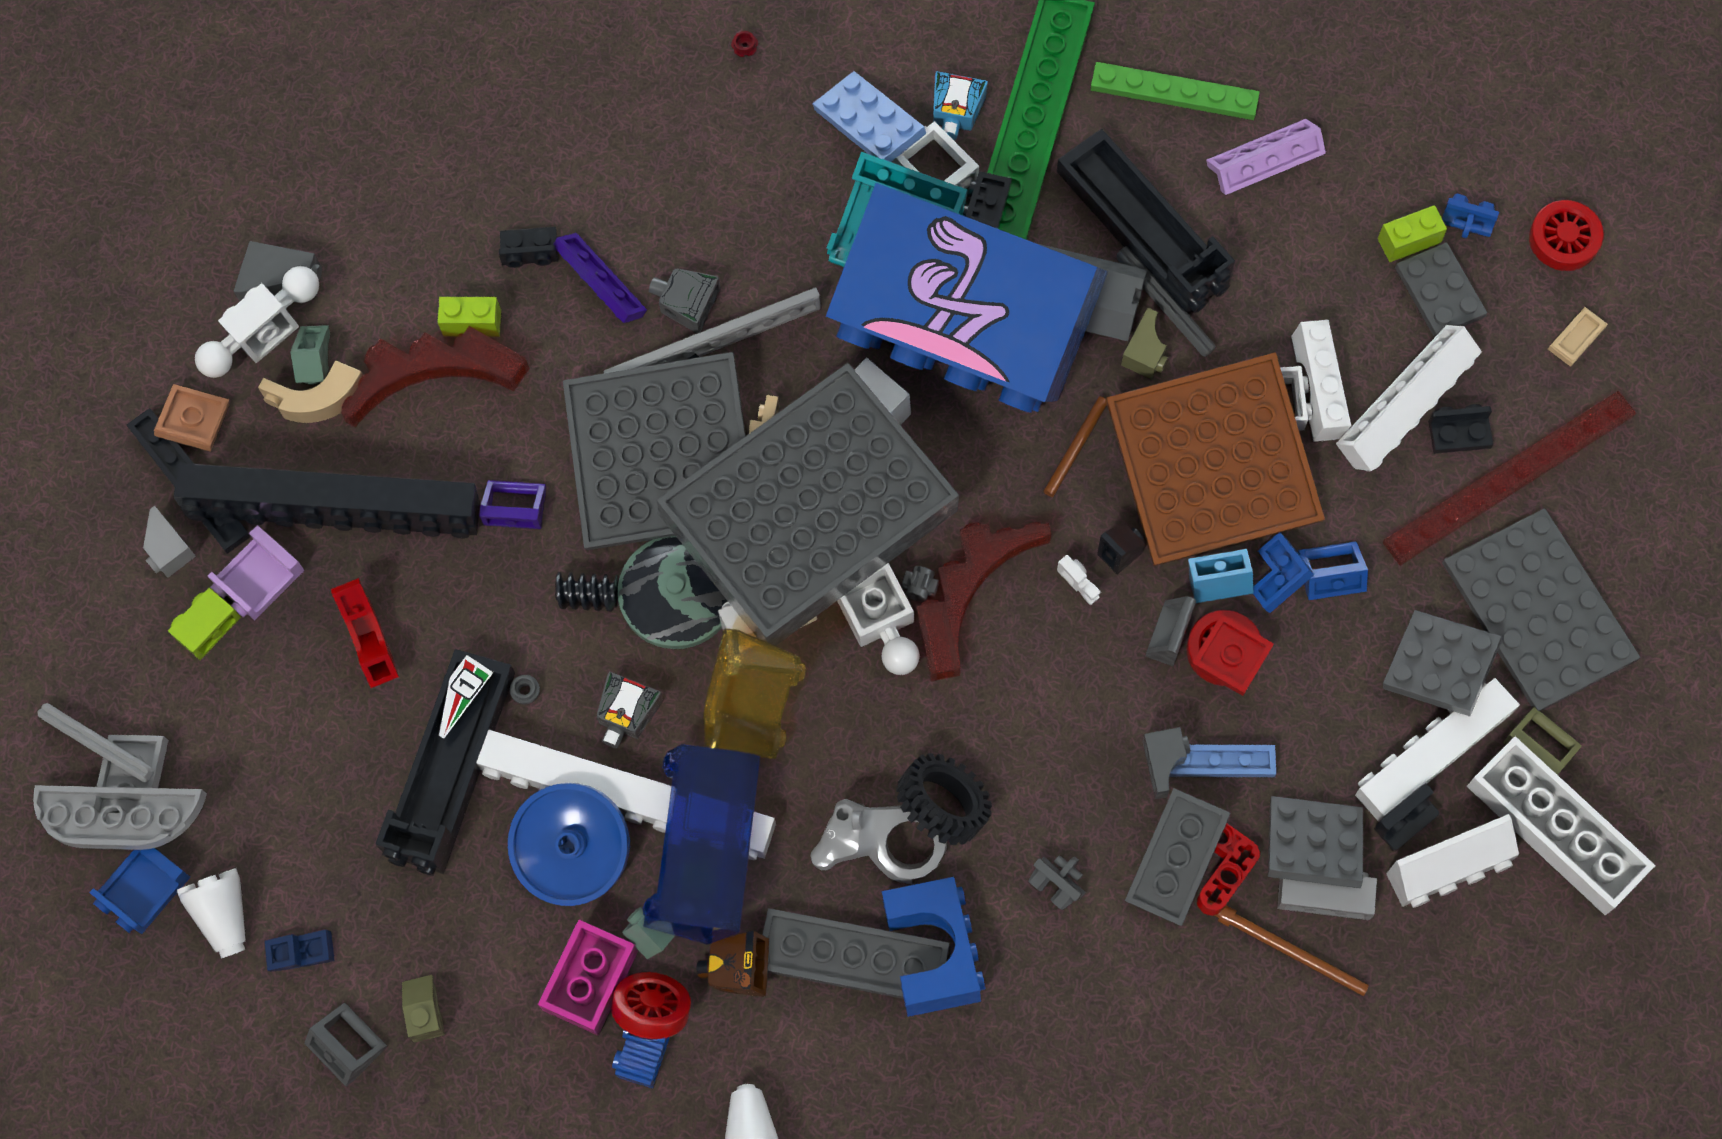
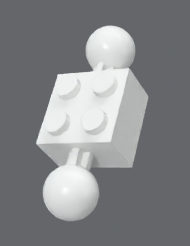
M304 266L291 268L283 277V289L275 296L262 283L258 287L250 289L244 299L237 305L228 308L224 312L223 317L218 320L229 335L221 342H206L196 351L195 364L198 370L207 377L217 378L225 375L230 370L233 360L232 355L240 348L255 363L270 353L299 328V325L286 308L293 302H308L316 296L319 290V279L315 272Z
M887 563L837 600L860 647L881 638L885 644L881 655L883 665L893 674L905 675L916 668L920 654L916 644L908 638L900 637L897 630L914 622V611L889 563Z

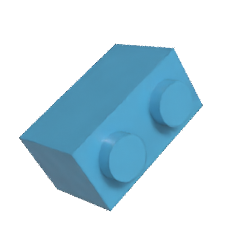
M1247 549L1188 559L1189 579L1196 603L1254 593L1253 571Z

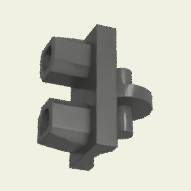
M1059 855L1054 861L1062 868V870H1059L1047 858H1039L1033 865L1036 869L1033 871L1028 882L1039 891H1043L1050 881L1056 884L1059 889L1050 900L1059 909L1064 910L1074 901L1080 900L1086 892L1068 877L1070 875L1073 879L1079 881L1083 876L1075 868L1079 859L1074 856L1067 862Z

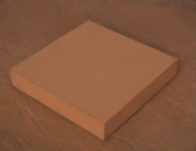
M173 384L154 429V436L211 452L228 410L229 399Z

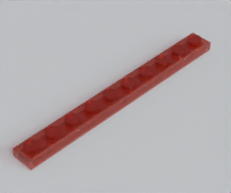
M1619 391L1615 392L1387 537L1383 541L1384 546L1400 566L1633 418L1636 412Z

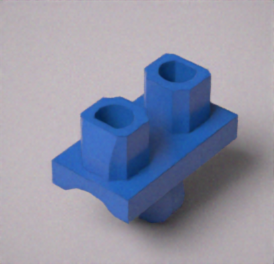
M1456 193L1453 198H1449L1442 220L1445 225L1462 229V238L1467 239L1469 232L1490 237L1499 211H1495L1493 203L1483 201L1477 206L1468 203L1466 196Z

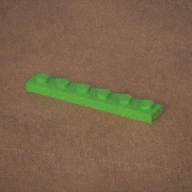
M1096 62L1090 90L1250 120L1255 118L1260 92Z

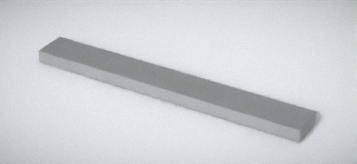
M815 287L606 369L604 373L686 360L695 353L700 357L820 310V294Z

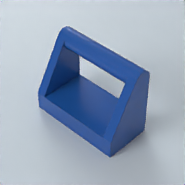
M1356 541L1298 550V554L1311 570L1309 560L1351 554L1354 563L1312 570L1315 575L1304 584L1308 600L1367 592L1368 569Z

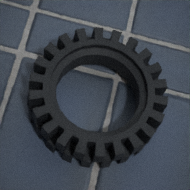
M928 753L926 756L921 755L915 759L899 779L896 792H899L897 796L898 802H903L900 808L903 813L911 812L907 819L911 823L917 820L920 824L916 828L920 832L924 828L929 830L927 835L929 838L934 839L938 835L939 842L943 844L948 840L950 845H957L958 842L961 845L966 844L967 841L970 842L991 816L992 811L989 809L992 807V803L987 800L989 793L988 791H980L984 784L981 780L974 782L973 779L976 775L972 771L966 774L964 772L966 768L964 764L960 763L956 767L955 759L949 757L945 762L944 755L937 754L934 757L933 753ZM923 782L936 783L951 792L962 805L965 817L952 815L937 806L926 793Z

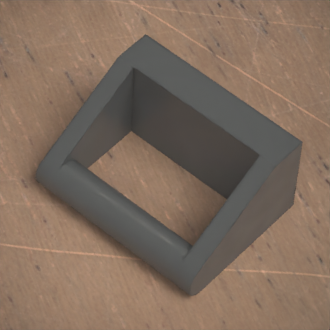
M1187 596L1165 600L1145 657L1174 666L1196 604L1194 598Z
M343 1003L309 1029L304 1043L346 1087L387 1048V1045L346 1003ZM341 1017L372 1048L358 1060L328 1031Z

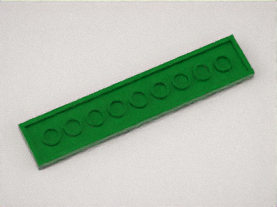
M1086 0L1038 1L987 173L1012 178V185L999 230L1027 240L1094 11L1095 2Z

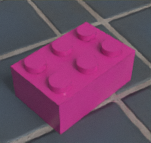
M578 920L538 1006L553 1016L599 1035L611 1010L614 990L617 984L626 978L638 953L635 944Z

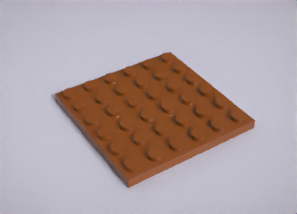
M1276 352L1106 398L1153 567L1325 520Z

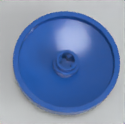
M561 783L539 790L521 805L509 829L508 855L518 880L534 896L555 905H581L601 897L620 879L629 858V831L621 811L604 793L584 784Z

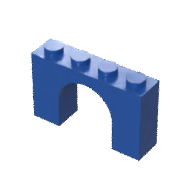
M950 877L882 891L889 931L918 925H934L945 930L955 943L952 956L939 968L900 976L907 1017L981 1002L980 991L985 990L982 971L976 972L974 962L979 961L975 943L969 944L967 934L972 933L969 914L963 915L961 905H966L962 886L956 887L955 878Z

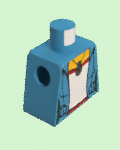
M936 71L933 122L935 121L938 125H942V129L953 140L957 139L959 129L971 131L986 99L988 81Z

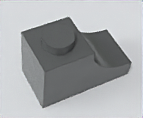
M1180 727L1144 734L1142 743L1155 799L1168 796L1170 790L1169 775L1176 766L1184 764L1187 754H1190L1187 735L1182 736Z

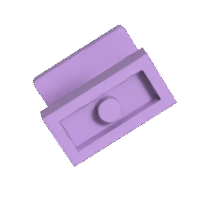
M258 525L249 533L253 540L218 575H215L213 572L208 575L209 579L213 582L210 588L222 599L228 596L233 601L230 606L240 616L244 618L248 614L254 621L304 571L300 563Z

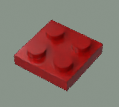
M1221 614L1191 666L1244 696L1273 648L1274 643Z

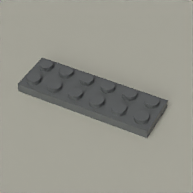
M770 908L767 911L763 936L769 938L767 973L902 999L904 998L900 976L939 968L947 961L950 944L948 942Z

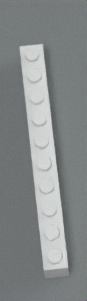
M488 730L476 762L480 770L483 771L482 775L494 780H499L500 776L511 779L510 783L523 789H527L530 785L541 790L561 783H579L591 786L608 796L621 813L625 815L624 819L635 824H641L642 821L653 824L654 829L664 833H670L671 830L681 832V837L692 842H699V839L711 842V847L721 851H727L729 847L740 851V856L750 860H756L757 856L765 859L776 826L775 818L492 730Z

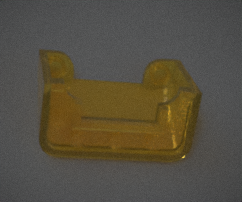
M724 629L704 704L705 752L770 759L777 758L779 747H784L786 741V730L781 729V718L790 687H796L798 682L803 681L805 677V663H801L799 656L738 629Z

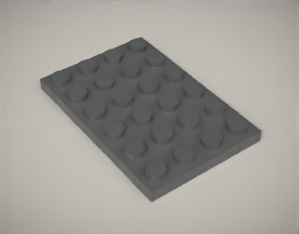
M1545 508L1444 559L1442 562L1483 630L1501 636V644L1497 652L1531 707H1535L1538 711H1542L1641 658Z

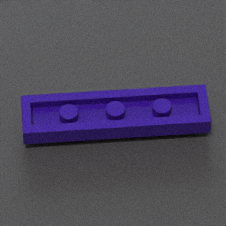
M577 233L557 237L553 244L556 250L573 267L580 278L614 312L618 319L626 323L644 316L647 309Z

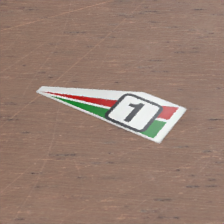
M466 655L449 680L439 736L442 738L446 737L493 674L492 671Z

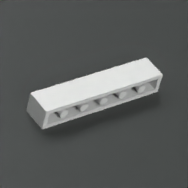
M1446 325L1336 443L1355 469L1372 471L1382 464L1383 458L1401 443V439L1408 431L1419 424L1420 418L1428 410L1432 409L1445 391L1455 385L1457 378L1474 364V360L1482 351L1464 326Z
M1496 678L1488 684L1484 683L1471 716L1448 710L1450 715L1443 721L1440 717L1436 718L1425 728L1428 731L1427 734L1422 738L1416 735L1403 746L1406 750L1398 757L1392 754L1380 765L1383 769L1378 774L1374 775L1370 772L1358 782L1360 788L1355 796L1379 822L1422 785L1430 782L1513 714L1520 704Z

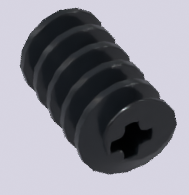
M557 572L555 598L560 609H566L570 603L573 610H577L580 604H582L583 609L589 611L593 604L596 611H601L605 604L606 610L612 612L618 599V577L616 575L613 583H610L608 575L604 574L602 581L598 582L596 574L593 573L590 582H587L584 573H581L578 581H575L572 572H569L567 580H563L561 572Z

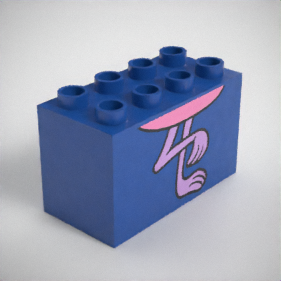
M875 183L825 317L841 322L836 335L837 338L869 349V347L880 349L883 339L895 344L890 356L895 361L919 370H923V368L932 370L935 361L938 360L949 365L944 377L945 380L973 391L978 389L985 391L989 381L1004 386L999 397L1000 402L1032 413V410L1039 412L1042 402L1059 400L1109 271Z

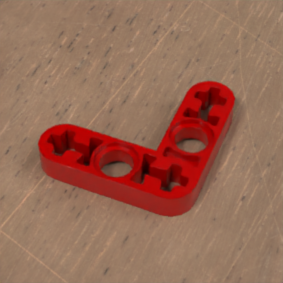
M1226 823L1223 830L1227 836V842L1224 844L1218 843L1214 851L1224 860L1197 897L1198 908L1206 915H1217L1223 910L1260 857L1258 846L1228 823ZM1247 850L1250 854L1242 865L1239 866L1236 864V861L1241 853ZM1225 870L1233 872L1236 876V883H1225L1221 879V872ZM1216 888H1218L1222 892L1216 899V902L1212 905L1208 904V897H1211Z

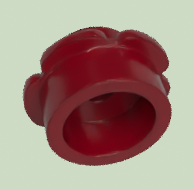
M749 31L738 32L731 42L734 53L739 57H744L745 55L750 57L757 51L758 40Z

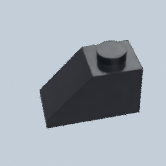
M1123 523L1101 535L1097 555L1118 575L1143 553L1145 546L1144 538L1137 529H1130Z

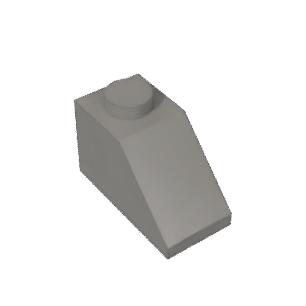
M153 506L149 512L143 549L150 556L146 559V562L157 574L162 571L168 578L196 556L160 511Z

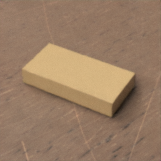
M1584 307L1550 345L1548 350L1571 367L1608 324Z

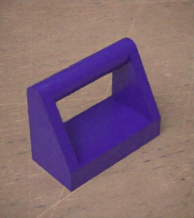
M488 480L479 514L483 525L541 529L546 484ZM494 492L536 495L533 509L492 506Z

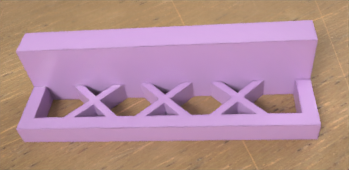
M1304 119L1209 158L1206 161L1207 166L1217 174L1222 193L1227 195L1326 154L1321 128Z

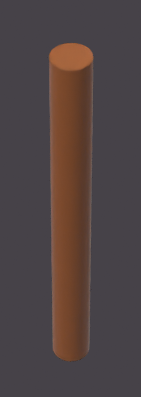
M1100 396L1097 398L1043 492L1048 496L1054 497L1107 406L1105 398Z

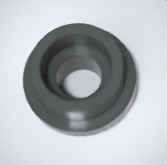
M520 675L510 685V695L519 704L525 705L534 702L540 693V686L537 680L530 675ZM523 686L530 687V692L526 695L520 693V689Z

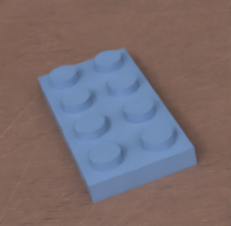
M855 71L812 103L814 110L867 154L892 162L926 134L925 127Z

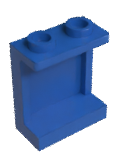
M155 848L133 850L98 891L93 888L89 893L96 898L93 904L107 915L112 911L119 917L115 922L124 930L130 933L134 929L143 934L177 894V889L182 888L190 879V876Z

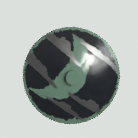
M676 536L653 539L637 549L624 565L618 583V601L625 621L636 635L650 644L668 649L689 648L709 640L722 629L718 610L722 609V606L728 601Z

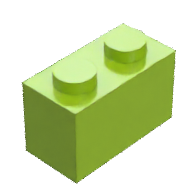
M1434 205L1383 224L1378 241L1389 262H1393L1440 244L1447 228Z
M439 297L438 325L443 336L500 337L501 308L497 297Z
M208 588L205 592L198 594L194 598L192 606L184 614L178 615L173 620L168 632L196 658L201 660L236 624L241 616L212 589Z

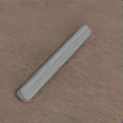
M45 703L38 710V716L42 720L142 782H148L154 774V769L52 705Z

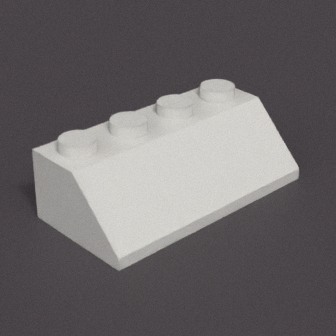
M1509 814L1397 860L1386 874L1402 907L1411 904L1413 908L1421 906L1430 901L1428 896L1439 892L1440 896L1447 895L1458 889L1456 886L1458 883L1467 880L1470 885L1484 879V873L1495 869L1496 873L1512 867L1511 861L1519 855L1512 819Z

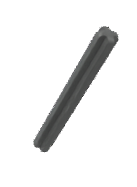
M1127 246L1122 248L1117 253V260L1121 264L1147 270L1143 289L1202 356L1210 355L1216 347L1214 342L1179 305L1132 250Z

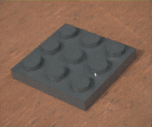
M1415 610L1385 677L1383 689L1471 716L1500 647L1501 636Z
M1271 796L1269 809L1268 877L1361 889L1363 883V807Z

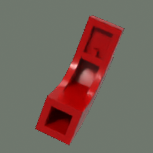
M359 578L332 588V596L348 628L357 652L359 664L370 688L398 678L397 668L382 627Z

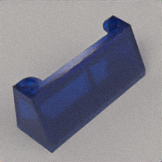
M681 744L667 752L663 760V769H665L666 776L672 778L659 883L657 893L653 894L644 903L643 915L645 918L643 927L707 945L739 933L760 756L745 752Z

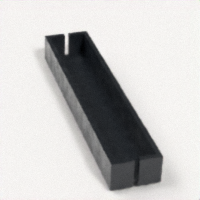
M178 463L173 496L184 515L195 521L217 518L221 522L233 523L235 519L246 520L254 525H262L264 522H276L277 525L291 527L293 524H305L306 527L320 529L323 526H334L336 529L349 531L352 528H364L365 531L372 533L381 532L382 529L393 530L394 533L407 535L411 532H422V534L431 537L439 536L440 533L451 534L453 537L461 539L468 538L469 535H477L480 500L475 483Z

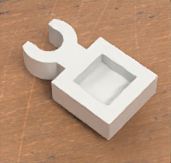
M1068 555L1058 562L1057 571L1076 592L1079 591L1082 597L1090 605L1100 598V590L1087 579L1085 574L1087 571L1081 562L1077 559L1072 560Z

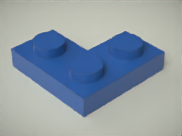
M1281 532L1276 534L1258 550L1272 571L1253 586V595L1269 613L1315 575Z

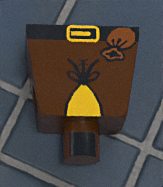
M749 931L714 941L710 945V958L697 962L696 970L700 978H708L709 986L722 992L766 996L769 938L755 931Z

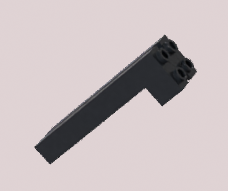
M1100 129L1058 159L1057 173L1123 247L1127 246L1188 314L1192 311L1198 313L1207 305L1208 301L1206 299L1214 295L1219 297L1228 290L1235 260L1213 236L1208 239L1206 245L1103 129Z
M458 649L454 650L396 812L392 810L387 811L376 841V846L383 852L382 856L389 858V863L400 867H405L406 863H411L417 867V871L430 876H434L435 872L444 874L481 771L476 762L488 730L495 731L515 675L512 665ZM466 655L492 671L493 674L446 737L442 738L439 736L449 680Z

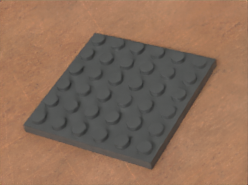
M733 352L563 380L584 549L587 551L675 536L660 517L657 500L746 436L736 361Z

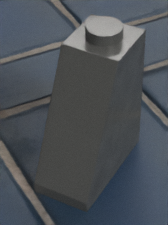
M249 241L233 292L240 302L245 298L246 293L250 289L258 287L262 283L275 296L283 289V277L291 268L297 266L307 267L314 271L320 280L322 266L314 253Z

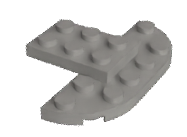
M108 735L107 739L154 769V774L148 782H142L103 757L97 787L35 785L33 802L37 819L41 821L47 833L65 845L76 848L146 850L162 846L174 840L189 828L200 813L207 795L202 789L158 788L169 740L164 736Z

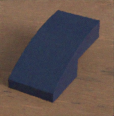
M321 930L300 936L291 934L264 941L267 971L270 972L334 961L332 933L329 930Z

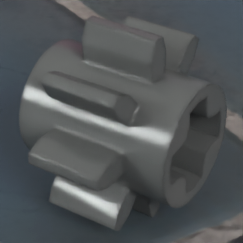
M915 566L913 572L906 571L902 581V588L907 589L905 595L918 602H926L928 596L935 597L939 586V580L934 579L935 572L922 566Z

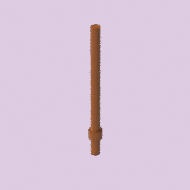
M1210 899L1207 900V903L1210 905L1214 903ZM1227 905L1219 914L1213 915L1218 918V922L1229 927V925L1238 928L1362 996L1365 995L1369 987L1368 984L1236 914L1237 910Z

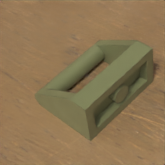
M1535 707L1532 708L1504 741L1507 745L1516 736L1557 775L1582 747L1580 743ZM1530 720H1533L1569 750L1561 761L1522 731Z

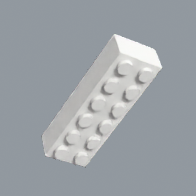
M1516 736L1467 785L1500 818L1509 814L1514 831L1604 915L1612 911L1656 866Z

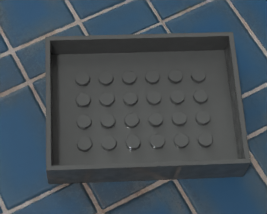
M847 363L657 500V505L663 521L766 650L770 651L958 512L959 494L850 364Z

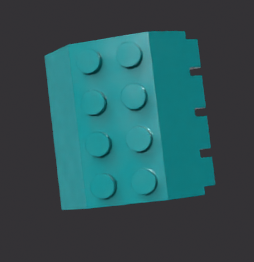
M861 152L852 176L855 183L836 234H831L826 248L828 249L827 254L830 255L828 261L842 267L845 266L875 183L963 215L968 190Z

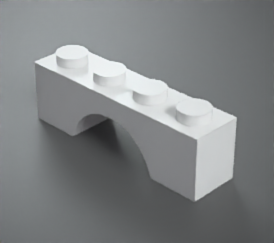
M1329 320L1300 322L1291 337L1296 361L1303 364L1309 378L1312 419L1309 420L1313 442L1341 439L1351 427Z

